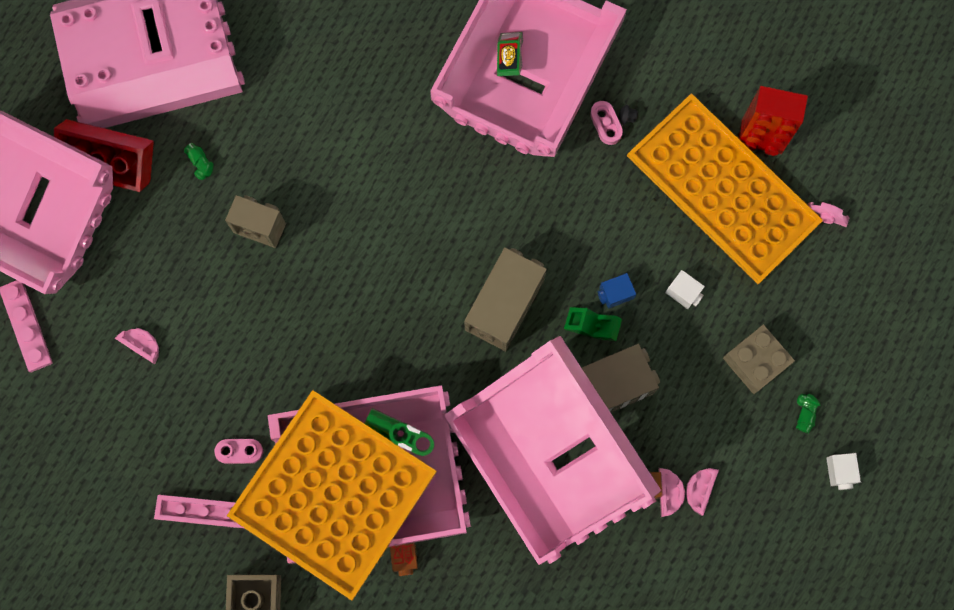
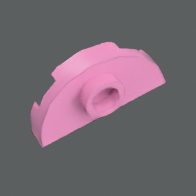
M813 202L807 204L823 220L822 222L827 224L834 222L847 227L850 218L848 215L844 216L842 214V209L822 202L821 206L813 205Z
M140 328L130 329L121 332L115 338L153 364L156 363L159 357V346L156 339L148 331Z
M659 468V472L662 474L661 517L672 515L680 508L684 502L685 489L683 482L676 474L668 469Z
M708 468L700 470L687 483L686 497L688 504L701 516L704 515L719 471L717 469Z

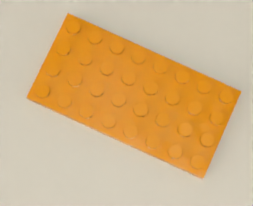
M692 93L627 154V157L757 284L823 221Z

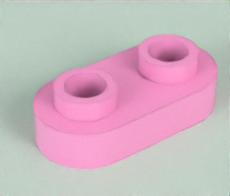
M606 101L596 102L592 106L590 113L593 124L602 142L614 145L622 137V126L610 103ZM603 111L606 116L599 117L597 113ZM613 131L615 135L613 137H609L607 135V132Z
M225 439L216 445L214 452L216 458L222 463L248 464L256 463L262 458L263 447L254 439ZM225 447L230 448V453L228 455H223V449ZM248 447L254 448L253 454L247 455L246 450Z

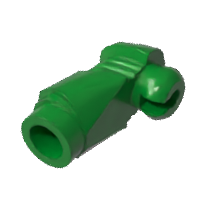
M194 143L188 144L184 149V153L193 165L198 168L194 172L195 176L200 180H205L206 176H211L213 172V162H209L201 147Z
M800 394L797 404L803 407L796 429L809 434L810 430L815 427L816 411L818 406L821 405L814 395Z

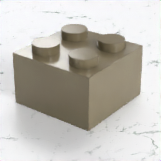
M244 195L243 198L235 196L225 219L233 233L273 248L277 247L286 225L280 211H278V207L266 203L264 206L257 203L256 199Z
M764 324L723 357L753 394L758 392L795 361Z
M227 575L226 610H280L281 575Z

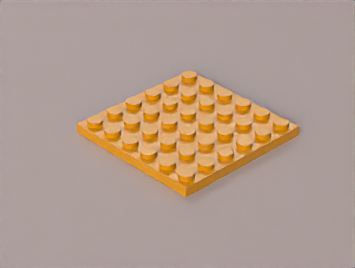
M312 390L229 511L227 517L353 601L437 471Z

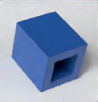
M627 273L602 282L599 287L600 291H598L601 303H606L608 309L633 300L636 296Z

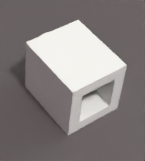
M681 270L665 293L688 309L691 304L696 306L704 295L700 292L705 286Z
M856 453L827 457L831 486H838V490L853 489V484L861 482Z

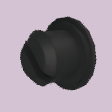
M627 104L623 106L619 115L621 123L625 125L627 122H636L638 111L631 109Z

